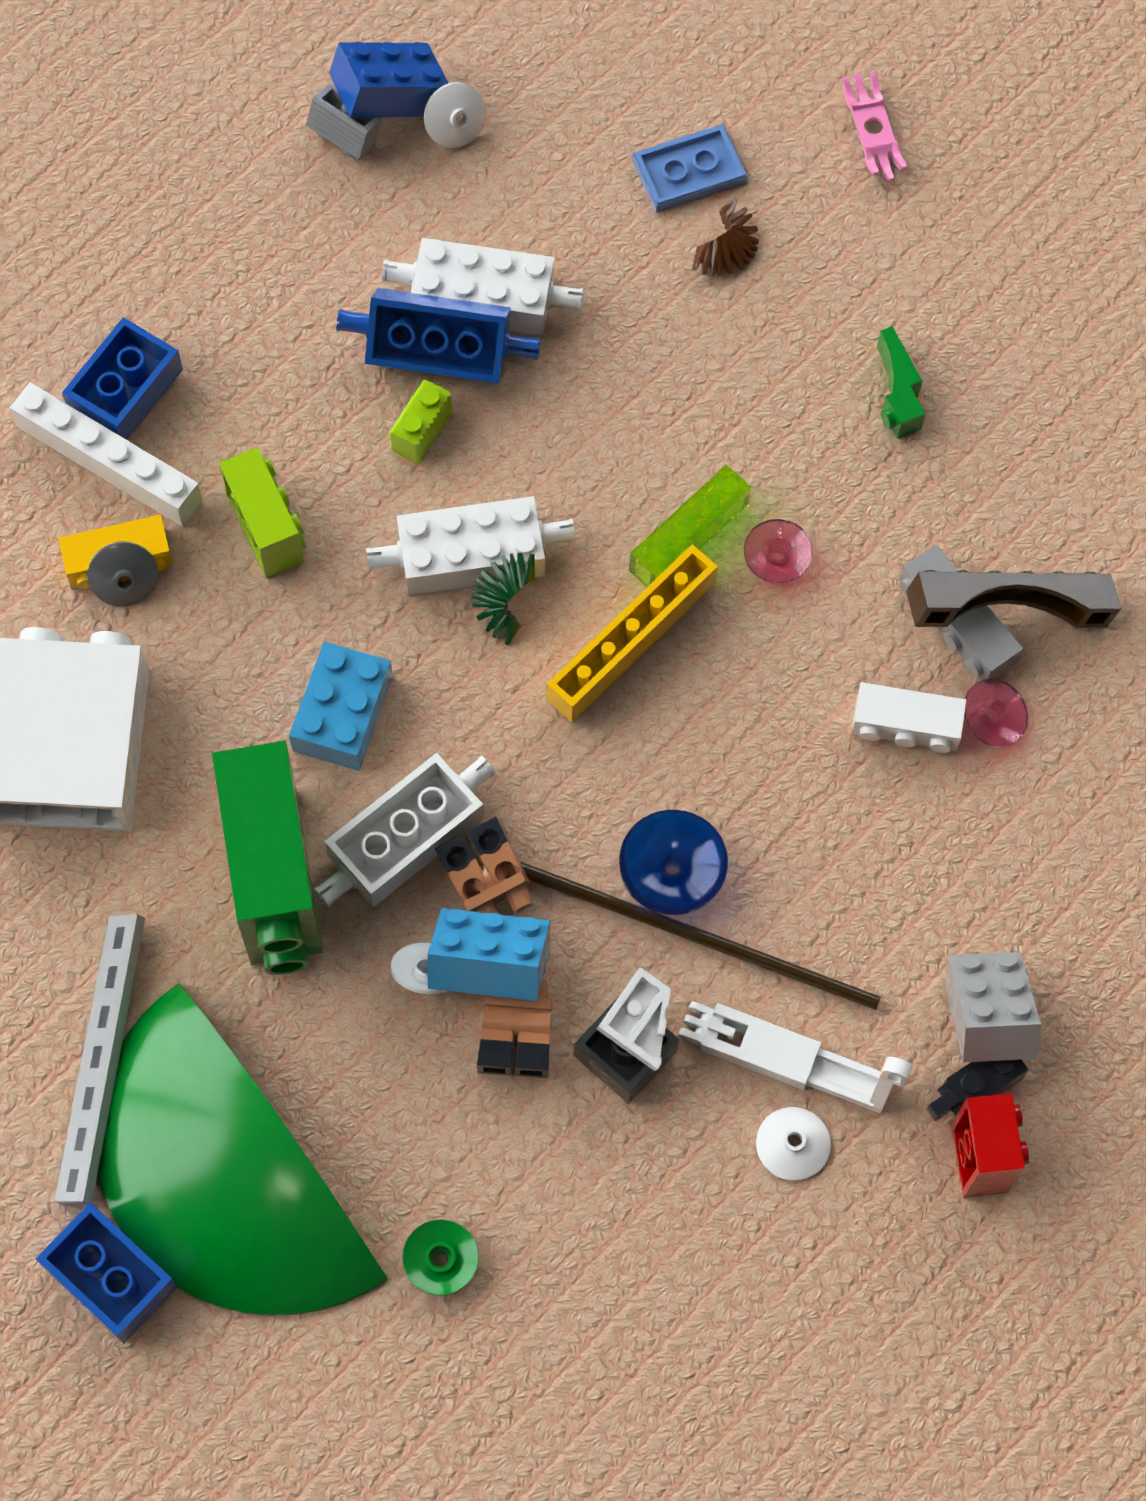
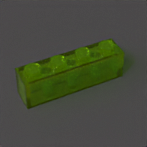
M726 464L630 553L629 571L648 587L692 544L700 550L749 504L751 485Z

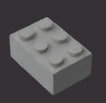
M1021 952L948 956L945 990L963 1062L1038 1059L1041 1022Z

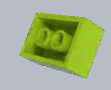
M258 447L219 462L225 493L265 577H271L304 563L302 549L307 547L302 536L304 533L303 527L297 514H291L288 507L290 501L284 487L277 485L274 478L276 472L270 458H262Z

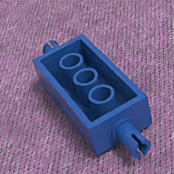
M377 288L372 295L369 314L339 309L337 315L339 323L336 324L337 331L366 334L365 364L492 383L500 382L504 373L505 358L508 355L538 360L541 338L535 339L511 335V331H509L511 307Z

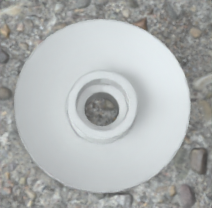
M461 82L448 83L438 88L429 98L424 111V125L428 135L434 142L446 148H459L470 143L481 131L485 120V105L481 95L470 85ZM463 113L461 121L456 124V117Z
M415 943L405 946L393 956L391 961L392 976L404 988L421 994L447 992L445 990L428 989L427 954L431 943Z
M797 1107L779 1109L770 1114L758 1130L756 1138L758 1157L763 1166L780 1179L787 1181L808 1179L824 1167L830 1154L831 1141L825 1124L818 1116L806 1109ZM797 1135L801 1139V1145L797 1147L791 1146L788 1143V1137Z

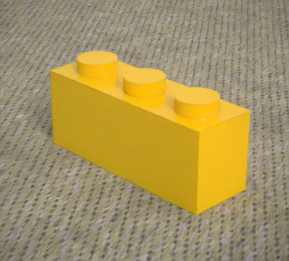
M161 514L58 538L66 576L71 589L90 588L87 572L92 557L101 548L114 542H133L146 548L153 555L158 572L165 570L166 567L174 566ZM122 576L118 579V581L129 579V577Z

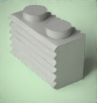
M328 84L313 97L305 125L314 130L320 138L331 141L340 147L346 155L355 157L358 160L374 147L382 117L350 118L333 84Z

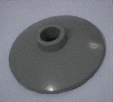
M120 541L108 544L95 553L89 563L87 576L91 590L100 600L114 606H130L141 602L154 590L158 580V568L153 555L146 548L133 542ZM122 576L130 578L127 582H118V579Z

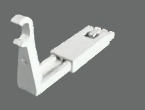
M691 1002L688 1010L700 1015L701 1018L686 1015L683 1023L695 1028L696 1031L680 1028L678 1034L680 1038L701 1046L700 1051L801 1090H804L805 1085L880 1114L893 1084L904 1087L913 1066L905 1060L887 1057L881 1071L821 1049V1042L719 1003L713 1009L697 1002ZM735 1032L744 1035L740 1047L717 1039L719 1033L728 1036L730 1040L733 1039Z

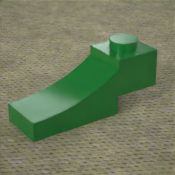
M891 326L880 331L877 349L886 368L889 383V395L885 397L881 417L885 427L892 429L896 438L899 439L922 429L925 412L917 399L922 379L896 331Z

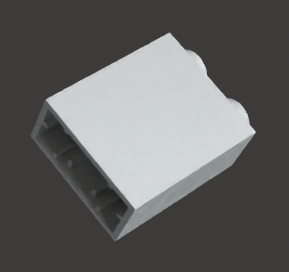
M30 627L21 630L19 639L0 638V824L131 832L150 674L141 646L133 645L131 637L113 631H100L91 635L90 643L63 641L62 635L54 630Z

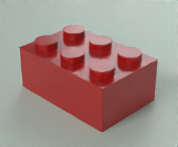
M1012 1093L966 1098L951 1125L963 1198L1008 1193L1024 1171L1025 1165L1029 1164L1028 1147L1025 1141L1020 1142L1018 1127H1022L1023 1124L1022 1111L1019 1104H1014Z

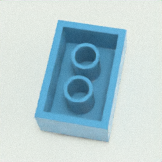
M324 641L289 734L292 751L360 771L393 678L391 661Z
M441 908L427 954L428 989L538 1001L549 958L550 920Z

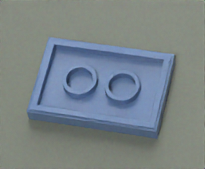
M724 124L632 153L633 163L655 212L745 184L748 179Z

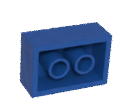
M339 42L329 71V75L350 118L424 117L425 107L431 95L438 88L448 84L429 43Z
M123 317L63 390L64 401L67 405L128 440L183 371L179 351Z
M91 1202L36 1257L38 1263L123 1344L177 1288L173 1279Z

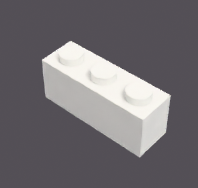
M861 682L856 699L851 734L859 735L861 739L867 741L890 740L903 747L927 746L932 751L939 753L957 751L962 735L966 699Z

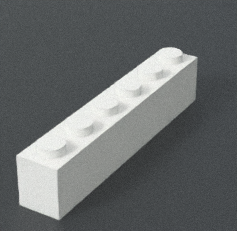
M31 382L10 406L16 427L182 527L203 501L198 482Z

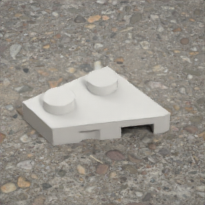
M640 967L599 1024L597 1030L656 1071L660 1067L662 1060L660 1055L667 1020L665 1017L667 1007L669 1006L671 988Z

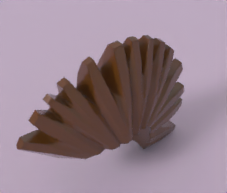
M736 197L719 211L722 224H725L724 228L727 232L710 242L697 246L692 270L696 271L701 263L702 274L707 275L710 269L711 276L715 275V270L718 276H722L723 267L729 274H733L732 262L742 270L745 268L744 263L748 265L751 262L748 257H755L752 251L757 252L758 247L755 245L759 244V239L750 236V234L757 232L758 228L757 226H744L753 217L751 213L744 215L748 210L747 207L734 213L738 200Z

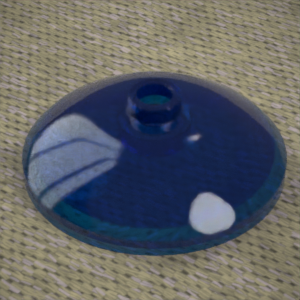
M683 810L658 811L639 820L625 836L619 855L620 875L630 895L647 909L666 915H683L697 911L707 905L721 890L728 869L726 846L718 831L702 817ZM668 866H675L679 872L671 875L667 873L666 868Z

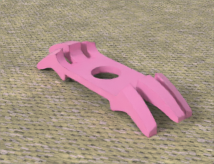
M860 72L854 73L858 102L855 100L849 77H844L842 81L845 98L865 154V163L873 175L879 174V167L888 181L894 180L887 152L891 151V160L899 170L907 168V164L900 154L897 140L895 141L883 104L884 98L879 88L877 72L870 73L871 100L866 92ZM871 120L878 121L882 124L883 130L878 134H870L864 128L865 123ZM874 154L877 155V165L874 160Z

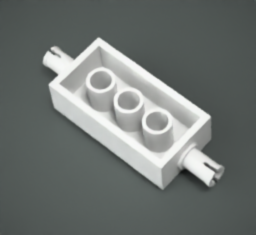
M422 238L418 260L414 262V265L385 260V267L382 269L383 282L410 284L412 288L411 293L511 307L509 330L544 335L548 308H551V305L581 310L583 288L577 289L554 285V257Z
M532 496L396 516L399 535L397 545L366 548L369 570L400 565L401 569L404 568L409 596L479 586L480 584L475 580L477 577L484 579L480 574L483 569L498 578L490 563L494 561L504 569L501 557L506 556L510 562L511 553H513L516 562L517 553H523L526 565L530 553L535 554V577L545 576V556L543 550L545 544L575 541V529L573 527V519L542 524L541 520L538 521L535 499Z
M437 753L434 754L325 841L327 855L335 863L338 871L320 886L314 888L318 898L324 900L323 904L326 907H330L334 901L349 889L357 888L371 906L375 907L438 856L435 851L436 847L461 834H466L467 831L484 819L483 803L472 791L488 778L495 775L491 764H485L487 760L480 756L477 761L457 775Z

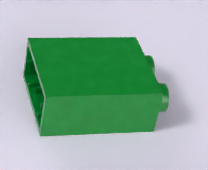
M286 740L213 752L212 759L236 918L251 965L264 963L265 972L271 975H285L304 970L309 966L308 955L323 953L298 793Z

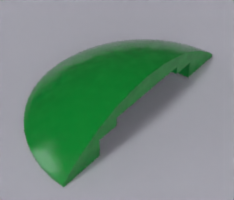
M177 983L141 1015L127 1033L121 1045L98 1167V1175L104 1197L120 1230L173 1279L178 1289L220 1308L247 1314L276 1316L320 1311L350 1301L388 1280L363 1239L276 1111L204 1013L180 983Z

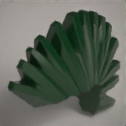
M513 553L510 554V562L506 556H502L504 569L494 561L490 563L498 578L483 569L480 574L484 579L477 577L475 580L483 587L473 586L472 588L479 592L472 593L471 598L479 600L472 602L473 607L488 608L478 614L476 618L480 621L493 615L486 631L489 632L495 628L492 637L496 638L503 628L506 627V645L510 644L521 627L515 616L511 614V611L507 610L508 602L523 586L531 581H535V554L530 553L527 565L525 564L523 553H517V562Z

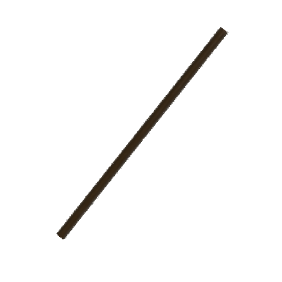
M521 862L525 874L530 881L877 1010L881 996Z

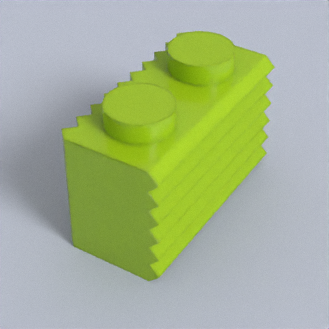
M423 380L389 432V440H391L390 449L416 464L422 463L421 458L425 457L428 447H432L431 442H435V437L439 436L438 432L442 431L445 421H448L449 416L452 415L450 392L428 380Z

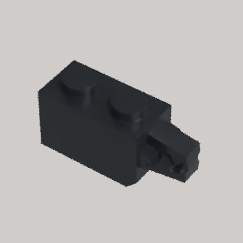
M1022 1059L971 1062L946 1078L944 1084L937 1090L941 1097L930 1103L926 1110L935 1122L950 1112L957 1116L966 1098L1002 1094L1022 1081L1029 1069Z

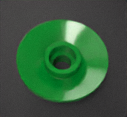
M437 1219L423 1223L409 1235L405 1242L402 1253L404 1271L410 1282L426 1294L446 1296L456 1293L471 1281L478 1266L476 1242L467 1229L454 1221ZM438 1254L446 1255L448 1257L447 1264L441 1267L435 1265L433 1262L435 1256Z

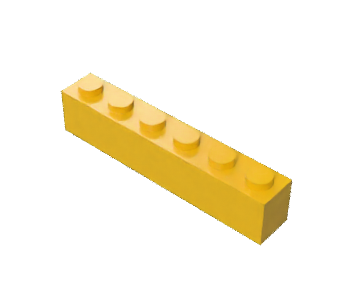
M692 544L546 684V700L572 723L716 584L718 566Z

